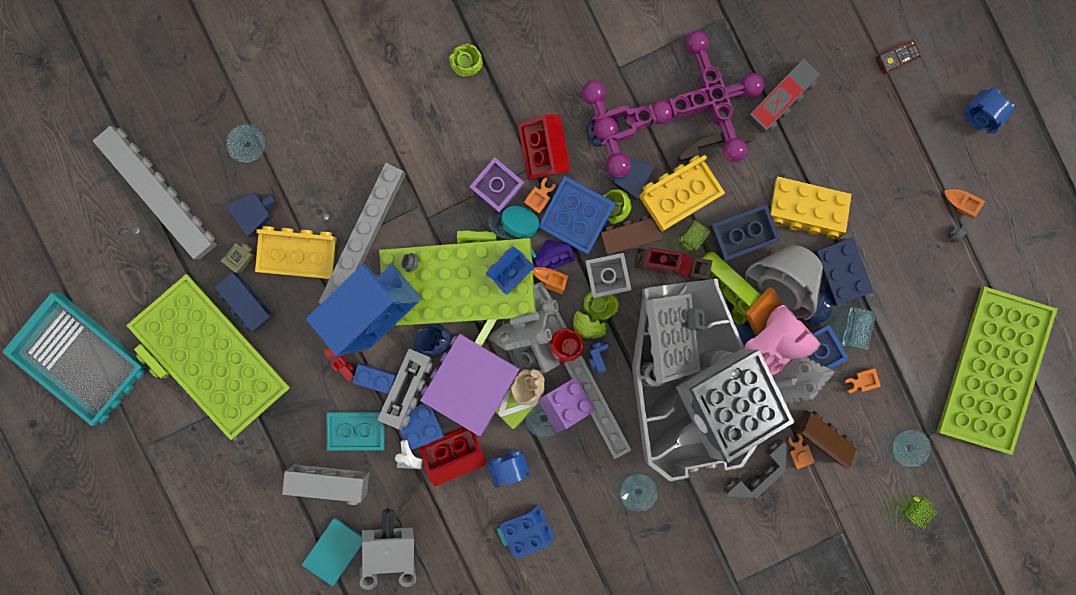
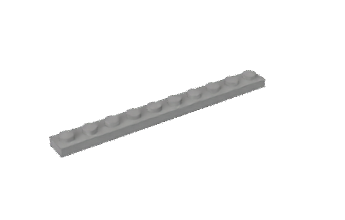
M543 282L534 285L536 310L541 309L545 300L551 299L547 289L544 288ZM558 311L547 316L545 328L550 330L552 336L559 329L567 328ZM580 356L572 362L564 363L571 378L577 377L596 411L591 413V416L614 459L630 452L631 449L583 357Z

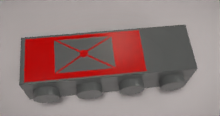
M803 58L746 118L762 133L767 130L770 132L778 124L776 120L780 116L784 118L791 111L789 107L794 102L797 104L805 96L803 92L807 88L811 90L818 83L816 79L820 73Z

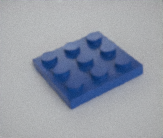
M564 176L538 227L589 254L616 203L570 177Z

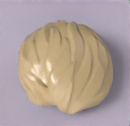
M523 369L514 378L511 392L515 401L523 405L532 404L543 395L544 377L538 370Z

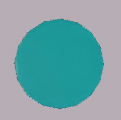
M521 206L506 208L500 219L503 229L510 235L522 238V236H527L526 238L532 237L539 226L537 216L529 209Z

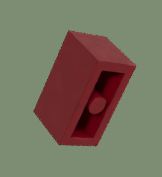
M649 247L644 266L654 272L688 277L693 258L684 252Z

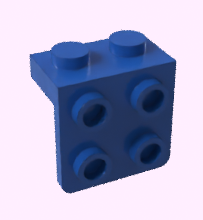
M539 504L531 507L526 514L502 522L500 525L515 558L548 548L554 540L553 530L548 526L546 515L540 509Z

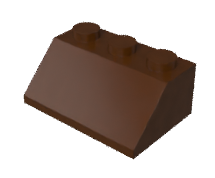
M806 410L792 428L836 463L849 470L857 449L852 445L853 440L845 434L843 436L837 433L838 429L831 423L825 424L822 421L823 417L816 411L811 413Z

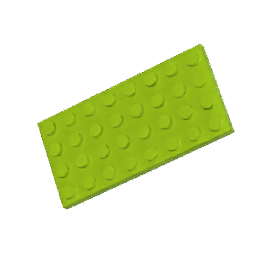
M531 239L379 250L381 273L390 264H394L422 297V300L395 326L507 319L536 312L533 270L508 295L504 294L494 280L486 275L490 267L512 246L523 252L532 263ZM413 253L417 255L419 263L418 267L409 273L402 268L401 263L405 254Z
M188 274L184 275L126 325L230 440H233L291 388Z
M981 287L937 429L938 433L1013 455L1057 308L988 287Z

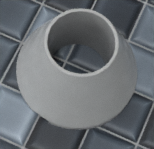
M790 245L752 264L746 271L745 280L760 295L769 287L774 288L781 305L784 304L795 315L796 319L804 318V320H808L817 309L823 266L819 258L810 250L802 246Z

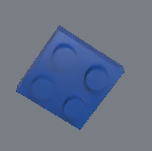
M425 403L415 407L414 410L411 409L408 415L410 421L407 427H403L400 430L403 440L408 441L410 450L445 437L434 409Z

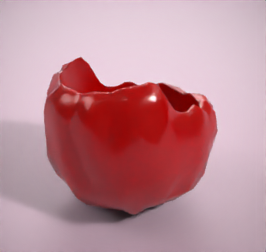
M563 328L553 334L549 341V349L554 359L559 362H572L583 353L584 341L576 331Z

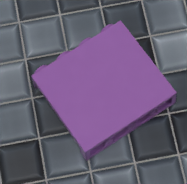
M459 334L458 336L455 335L450 342L452 346L450 351L443 354L440 360L442 362L440 368H436L430 377L433 380L430 385H426L420 394L423 397L420 401L481 436L521 368L465 337L464 334Z

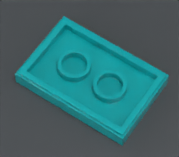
M381 411L327 412V451L385 450V423L377 420Z
M334 517L302 566L331 586H334L361 547L362 535L337 517Z

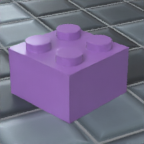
M494 157L470 185V189L498 213H501L525 184Z
M577 377L567 381L538 400L556 433L569 428L596 411Z

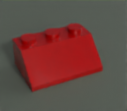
M543 115L518 124L528 180L571 172L561 115Z
M461 427L445 434L443 438L420 446L426 475L434 487L487 465L486 457L477 434L465 427Z

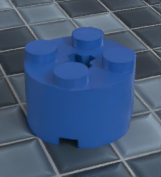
M997 88L984 89L964 109V112L966 111L967 113L965 118L977 130L981 131L983 128L988 130L986 133L994 134L1012 115L1015 105L1002 96Z
M513 449L505 452L506 456H494L488 459L487 467L495 488L500 487L499 483L505 482L507 486L525 479V474L531 475L523 452Z

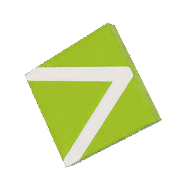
M510 387L496 413L512 429H515L539 402L536 401L527 405L517 403L512 396Z

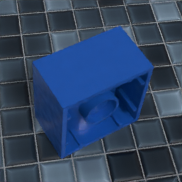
M362 264L306 320L336 356L369 350L422 300V297L394 264H390L378 277L366 264Z

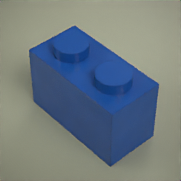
M360 363L357 366L352 383L389 394L397 373Z

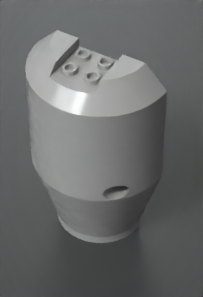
M718 279L642 289L643 297L632 363L645 463L668 481L689 478L688 472L699 471V467L704 466L705 468H718L722 470L741 468L757 447L756 445L729 463L710 458L676 389V386L700 372L665 383H656V377L653 373L654 360L651 355V336L648 333L649 320L646 314V300L691 293L692 308L705 311V330L696 331L700 372L736 351L744 349L719 288Z

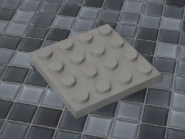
M691 293L646 300V314L649 320L648 333L651 336V355L654 360L653 373L656 377V383H665L700 372L696 331L689 329L687 324L688 308H692Z

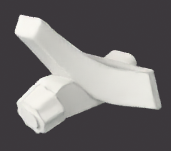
M402 440V454H398L395 457L397 468L422 469L423 460L416 458L412 454L407 440Z

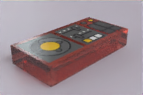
M913 39L877 56V59L884 74L922 56Z

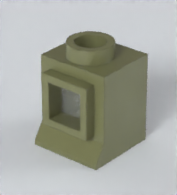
M235 243L221 262L235 273H242L255 255L251 252L252 248L247 244Z

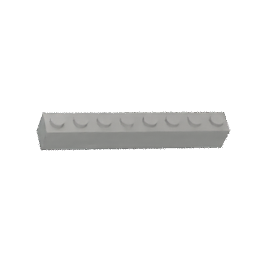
M109 126L93 142L193 259L200 260L217 246L213 241L215 237L208 230L205 231L201 227L202 222L196 216L190 214V208L186 203L178 200L176 191L170 186L167 187L164 183V177L159 172L155 173L151 168L153 166L152 163L138 153L140 149L133 142L130 143L126 137L128 135L121 128Z
M385 163L318 303L322 304L363 264L406 175L404 171Z

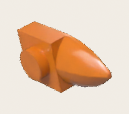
M949 189L944 191L947 199L952 205L957 207V211L972 219H975L986 202L963 190Z
M535 267L533 269V275L545 283L544 288L559 294L563 293L568 279L567 275L543 267Z

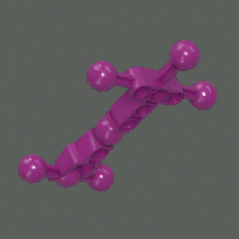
M693 31L685 39V48L690 54L696 56L702 73L699 79L701 89L679 95L674 100L670 98L668 102L658 100L652 105H648V107L642 106L630 109L628 106H621L606 112L603 103L606 89L601 82L597 80L587 82L583 86L581 93L584 101L593 107L595 116L592 120L596 121L594 133L598 139L602 140L601 146H606L609 154L606 169L614 177H623L630 171L631 164L629 158L620 153L617 142L632 139L637 131L643 130L649 125L654 126L655 123L664 125L675 118H683L709 110L712 121L721 127L726 141L723 146V155L726 160L730 162L743 160L747 154V145L744 140L737 138L730 120L733 108L729 98L742 94L748 98L757 97L763 92L764 80L756 73H749L741 79L740 83L725 87L719 70L716 67H712L706 52L709 47L708 36L702 31ZM706 76H711L713 81L707 80ZM712 93L719 95L720 99H715ZM694 99H699L702 104H696ZM680 104L684 109L679 110L675 105ZM718 111H723L726 117H721ZM638 116H646L647 121L640 120ZM624 117L630 129L618 133V124L614 119Z

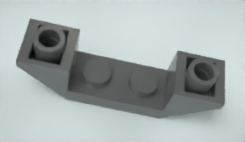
M780 439L773 441L768 446L766 453L775 464L769 465L760 478L753 479L749 488L738 477L735 480L731 479L725 485L724 491L729 497L757 498L785 473L787 445Z

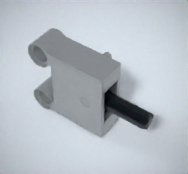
M386 508V510L382 511V529L362 530V566L359 570L360 586L363 589L369 590L377 585V574L398 572L399 583L404 587H410L416 582L413 528L394 529V511L392 509Z

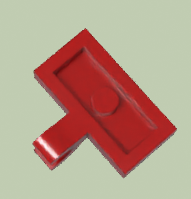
M330 348L324 351L333 364L330 366L335 372L339 370L348 382L354 379L356 368L351 362L347 363L343 358L345 355L336 356Z

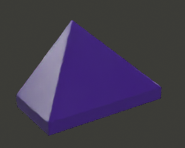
M546 240L534 260L537 267L554 269L574 261L575 257L570 244Z

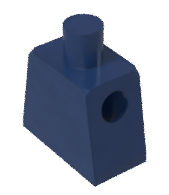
M629 158L631 164L630 171L623 177H614L612 184L625 191L633 199L638 200L654 165Z
M252 193L228 204L226 207L245 235L253 237L257 234V229L261 230L262 226H265L274 217L269 208L276 204L277 200L271 193L264 198H261L257 193Z

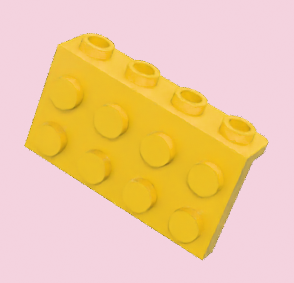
M706 155L702 157L695 156L688 161L690 164L687 166L682 164L673 170L675 173L671 175L666 173L658 179L659 182L656 184L651 182L642 188L644 191L639 197L662 232L725 194L705 163Z
M777 176L773 188L770 213L775 226L783 225L791 230H804L812 235L820 234L827 236L829 239H838L846 233L852 194Z
M262 226V230L257 229L256 233L259 235L255 272L330 279L334 271L337 237H333L332 233L320 232V235H313V231L301 230V233H293L294 229L289 228L274 231V227Z

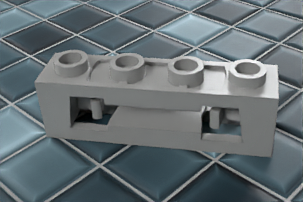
M408 349L377 419L378 421L399 430L407 427L410 421L408 415L411 409H415L418 402L416 397L419 391L422 392L426 381H424L426 374H430L433 368L432 358ZM410 371L414 374H417V376L413 377V380L402 403L403 408H401L399 406L394 405V403H398L400 396L403 392V389L410 376V374H408V372Z

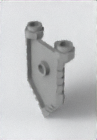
M552 299L545 300L541 309L536 310L534 313L503 319V325L486 338L504 350L548 343L552 335L549 329H545L547 316L558 311L557 301Z
M805 357L802 359H791L779 373L772 375L785 404H787L788 402L794 403V401L800 402V400H813L818 394V390L822 389L821 386L826 384L825 381L827 382L835 371L825 366H820V363L817 362L816 364L814 360Z

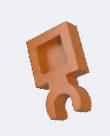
M547 178L542 180L541 189L539 190L534 187L524 201L526 205L539 214L550 200L547 193L552 192L556 186L553 184L551 188H546Z
M875 368L855 373L856 379L845 378L843 380L844 383H852V387L846 389L848 393H853L858 388L861 392L881 387Z
M796 433L797 441L792 442L791 437L788 436L787 442L793 446L789 453L796 469H800L815 463L808 444L802 445V435Z

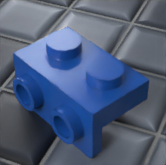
M512 246L490 267L486 275L494 280L504 294L508 295L535 267L523 252Z
M600 340L591 344L592 347L589 348L591 357L588 358L593 370L597 369L599 373L606 370L599 352L610 348L607 342Z

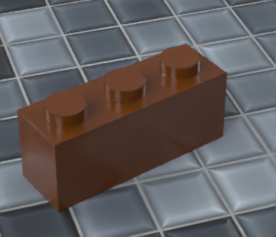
M651 215L641 217L640 222L633 223V220L621 223L622 227L616 229L614 225L603 228L604 232L600 233L606 256L663 239L661 230Z

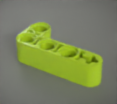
M708 252L702 259L713 260L709 279H718L722 295L735 306L731 312L733 321L743 325L748 321L745 313L761 295L717 254Z

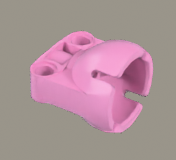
M782 304L771 312L765 329L758 336L748 341L744 349L760 350L771 375H775L791 359H802L812 355L819 348L820 342Z

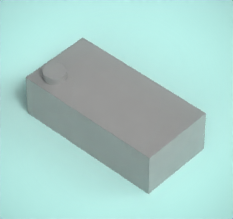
M294 464L284 473L282 495L346 501L349 505H357L367 495L369 472Z

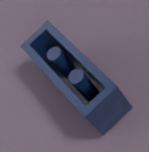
M232 272L215 286L219 298L223 301L226 300L230 305V311L235 316L238 315L241 318V324L246 330H251V332L257 331L274 317L239 273Z

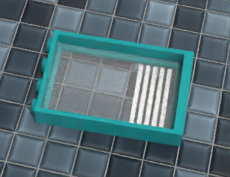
M60 292L51 293L2 352L91 426L102 425L107 421L110 411L116 409L122 401L120 399L124 394L127 395L132 391L134 382L140 380L145 375V369L148 367V364H143L131 350Z

